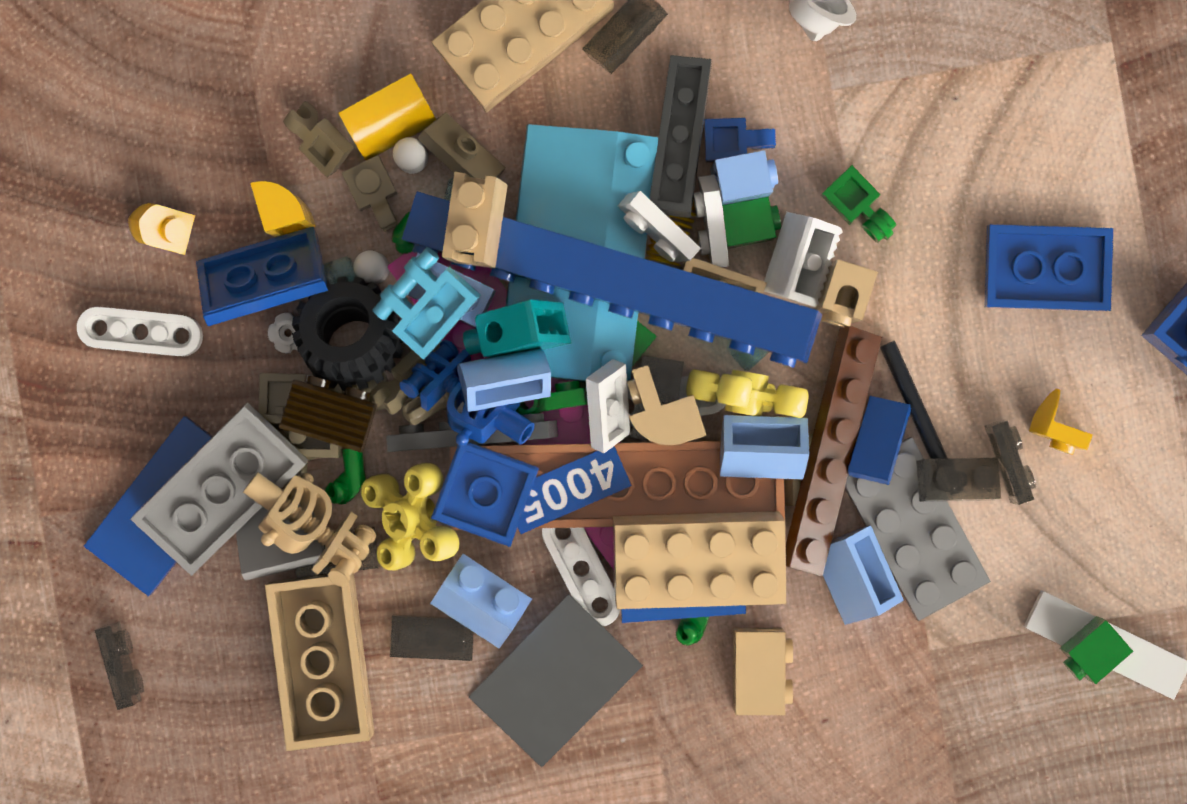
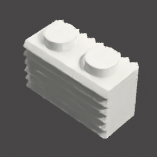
M786 211L764 282H767L764 292L813 307L819 305L818 298L822 297L820 291L824 289L823 283L827 281L825 275L829 273L828 267L832 265L830 259L835 257L833 251L837 249L836 243L840 241L838 235L843 233L841 227L813 217Z

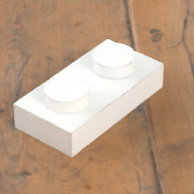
M715 175L698 177L700 192L694 193L693 202L696 217H703L705 230L698 231L701 255L708 254L711 264L727 267L729 266L721 191Z
M641 191L628 193L619 203L618 207L626 214L623 217L625 222L640 234L646 232L656 242L654 245L655 250L670 262L674 260L676 262L690 261L701 249Z
M614 359L586 378L591 448L602 453L607 452L631 434L626 364Z

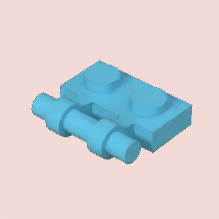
M426 247L417 258L412 257L404 266V274L394 285L389 284L380 294L381 300L373 308V312L382 320H386L393 311L402 318L392 332L423 360L481 296L450 267L445 269L437 278L430 269L437 262L439 256L429 247ZM419 284L426 292L413 306L406 296Z

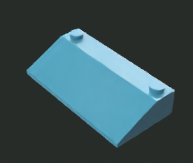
M528 124L526 127L516 221L644 259L647 233L640 234L632 229L625 222L623 217L626 214L618 205L628 193L641 191L650 199L658 137L619 131ZM516 276L514 283L508 282L506 306L530 299L564 303L571 344L543 350L550 367L551 378L586 382L588 376L614 359L626 364L627 381L631 379L638 312L634 311L631 319L608 312L610 304L594 299L592 307L568 299L569 291L556 287L553 295L529 288L531 280Z

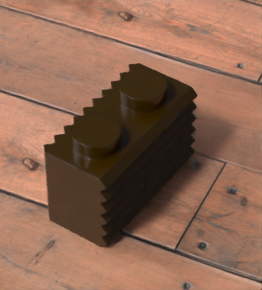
M306 374L304 382L294 379L279 428L354 451L363 452L378 405L369 401L371 393L346 386L344 394L328 389L330 381Z

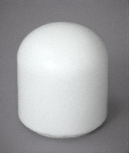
M406 137L395 144L393 159L402 171L415 174L426 167L428 152L419 140Z
M367 250L356 257L353 264L354 273L357 277L364 278L368 284L371 281L379 284L389 275V262L384 255L373 250Z

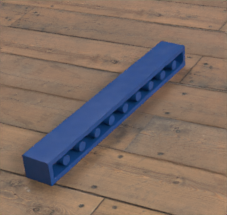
M416 191L402 240L414 245L412 252L421 254L426 247H429L437 255L438 252L443 253L450 201ZM503 217L496 267L492 268L490 276L514 283L516 276L531 280L529 288L553 295L555 287L569 291V300L592 307L594 299L610 304L608 312L632 319L634 311L650 316L648 324L672 331L674 323L690 328L688 336L709 343H713L715 336L731 340L729 348L745 354L754 355L755 348L772 353L770 361L792 368L795 367L796 361L808 362L822 317L818 310L506 217ZM464 252V254L474 255V253ZM451 262L453 265L475 271L476 268L473 265Z

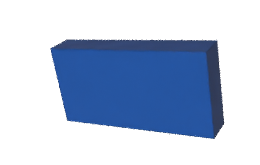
M874 396L869 397L848 468L849 476L886 485L890 484L910 416V404Z

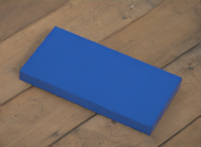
M184 416L84 545L86 549L148 597L154 593L177 562L131 520V517L212 437L211 434L187 416Z

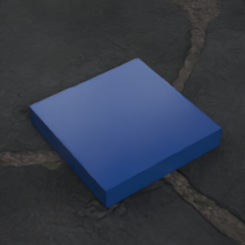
M471 442L464 446L457 445L431 519L511 547L539 467Z

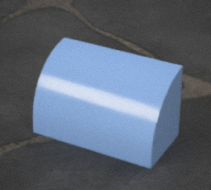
M542 348L458 363L457 372L468 412L551 396V371Z
M723 416L720 445V477L804 478L809 458L808 418Z
M871 525L849 532L831 541L823 577L845 625L879 616L904 601Z

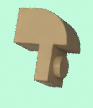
M649 366L632 370L634 379L627 381L634 405L643 403L645 411L630 415L629 418L635 429L643 437L660 445H678L707 436L694 395L661 405Z

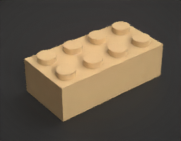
M482 0L431 42L436 52L487 113L612 13L614 2L613 0Z
M780 511L613 516L614 590L617 609L786 604L785 519Z
M351 573L349 576L350 581L344 587L332 583L328 574L276 580L265 585L286 751L370 741L374 735L354 573Z

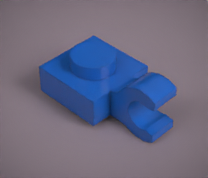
M746 118L705 119L706 162H714L717 159L747 154V148L774 149L776 146L775 129L746 130Z

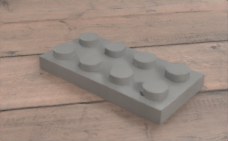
M247 402L134 513L131 520L192 576L262 508L260 504L243 493L255 474L259 472L275 485L282 488L306 465L308 459Z
M912 437L905 439L901 443L889 485L852 477L848 474L845 490L865 526L871 525L893 577L916 620L924 619L991 582Z

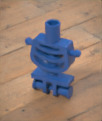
M444 339L440 343V347L435 352L432 351L425 358L426 366L417 363L411 369L413 374L407 380L404 379L399 383L401 390L412 399H415L419 395L418 391L425 386L420 392L421 407L427 412L446 392L450 393L447 401L448 424L452 430L459 433L456 436V443L460 446L466 445L469 438L483 444L496 430L522 445L529 439L534 430V423L515 411L520 406V402L471 412L467 411L457 365L458 363L471 361V355L466 349L459 353L457 347L449 340ZM463 402V411L462 413H459L457 409Z

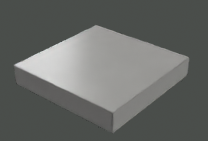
M264 507L256 512L236 532L241 575L245 581L315 564L324 550V545L318 543V540H314L308 548L294 554L284 552L274 543L271 546L263 545L261 537L264 533L258 526L268 512ZM289 520L284 521L285 524H292ZM299 529L296 532L299 535H307V533H304V530Z

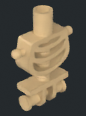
M257 472L243 493L268 510L258 526L264 533L261 537L262 544L271 546L274 543L284 552L294 554L305 550L314 540H318V543L325 545V549L311 570L319 574L329 562H332L336 567L330 570L328 574L329 579L337 586H347L351 573L358 572L362 564L361 560H364L369 554L368 545L376 539L375 531L367 525H359L355 530V535L349 530L358 517L352 511L340 523L335 533L334 530H330L327 524L332 513L331 499L323 489L312 484L314 478L310 473H305L301 477L295 475L281 489ZM289 520L292 524H285L284 521ZM299 529L304 530V533H307V535H299L296 532Z

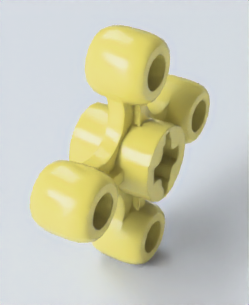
M693 369L689 373L686 386L687 397L694 395L696 400L715 402L717 400L719 403L726 404L725 411L750 416H762V412L769 413L773 408L776 414L802 418L806 413L809 397L807 389L779 385L776 390L775 385L768 383L769 376L739 370H732L731 374H723L720 378V375L717 373Z
M433 463L418 464L407 470L404 476V485L408 492L405 496L399 494V484L389 474L371 476L361 486V496L365 504L371 508H383L382 524L390 538L385 539L379 544L376 555L379 564L386 570H399L413 562L415 548L412 540L414 538L420 540L421 552L430 561L448 559L454 556L459 549L457 533L448 526H436L437 521L431 519L435 504L429 497L439 492L444 482L440 468Z

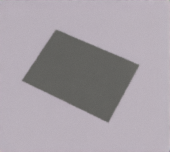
M568 594L470 694L469 698L538 765L543 767L643 665Z

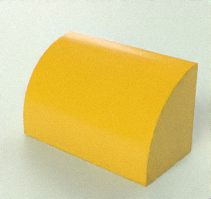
M411 73L338 113L366 161L394 147L399 140L412 137L423 131L436 120Z
M258 181L250 183L266 233L278 237L305 228L316 227L310 209L295 194L283 186L272 182Z

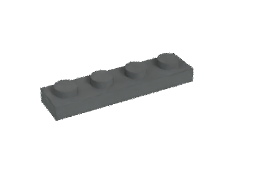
M670 56L650 200L666 216L691 218L712 59Z
M544 413L522 415L535 425L528 440L558 437L557 420L544 421ZM438 422V431L424 432V424L399 426V434L386 436L387 451L396 452L454 447L458 445L456 443V436L459 433L452 430L448 422ZM496 430L483 444L511 442L514 440ZM469 438L468 442L474 443L476 445L482 444Z

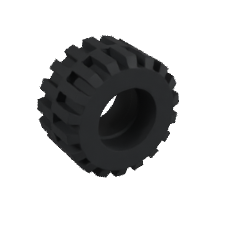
M347 276L337 277V283L331 284L328 279L326 280L328 291L308 296L309 300L307 303L300 301L296 310L300 316L293 317L292 326L295 330L292 333L293 341L313 376L330 381V388L334 389L339 384L342 391L346 390V386L352 387V385H357L359 390L369 388L367 382L375 380L378 384L384 380L382 373L385 370L392 373L391 369L396 366L393 359L401 358L403 348L400 343H403V341L392 332L400 322L399 317L393 311L386 320H382L373 312V308L381 300L380 294L382 292L379 286L372 281L367 285L364 278L355 276L353 282H349ZM353 321H362L369 324L365 334L357 342L344 347L329 345L333 333L340 326Z

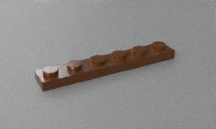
M844 326L839 329L809 449V458L804 478L801 481L786 541V567L818 576H823L846 485L848 468L855 448L882 339L881 336L853 326Z

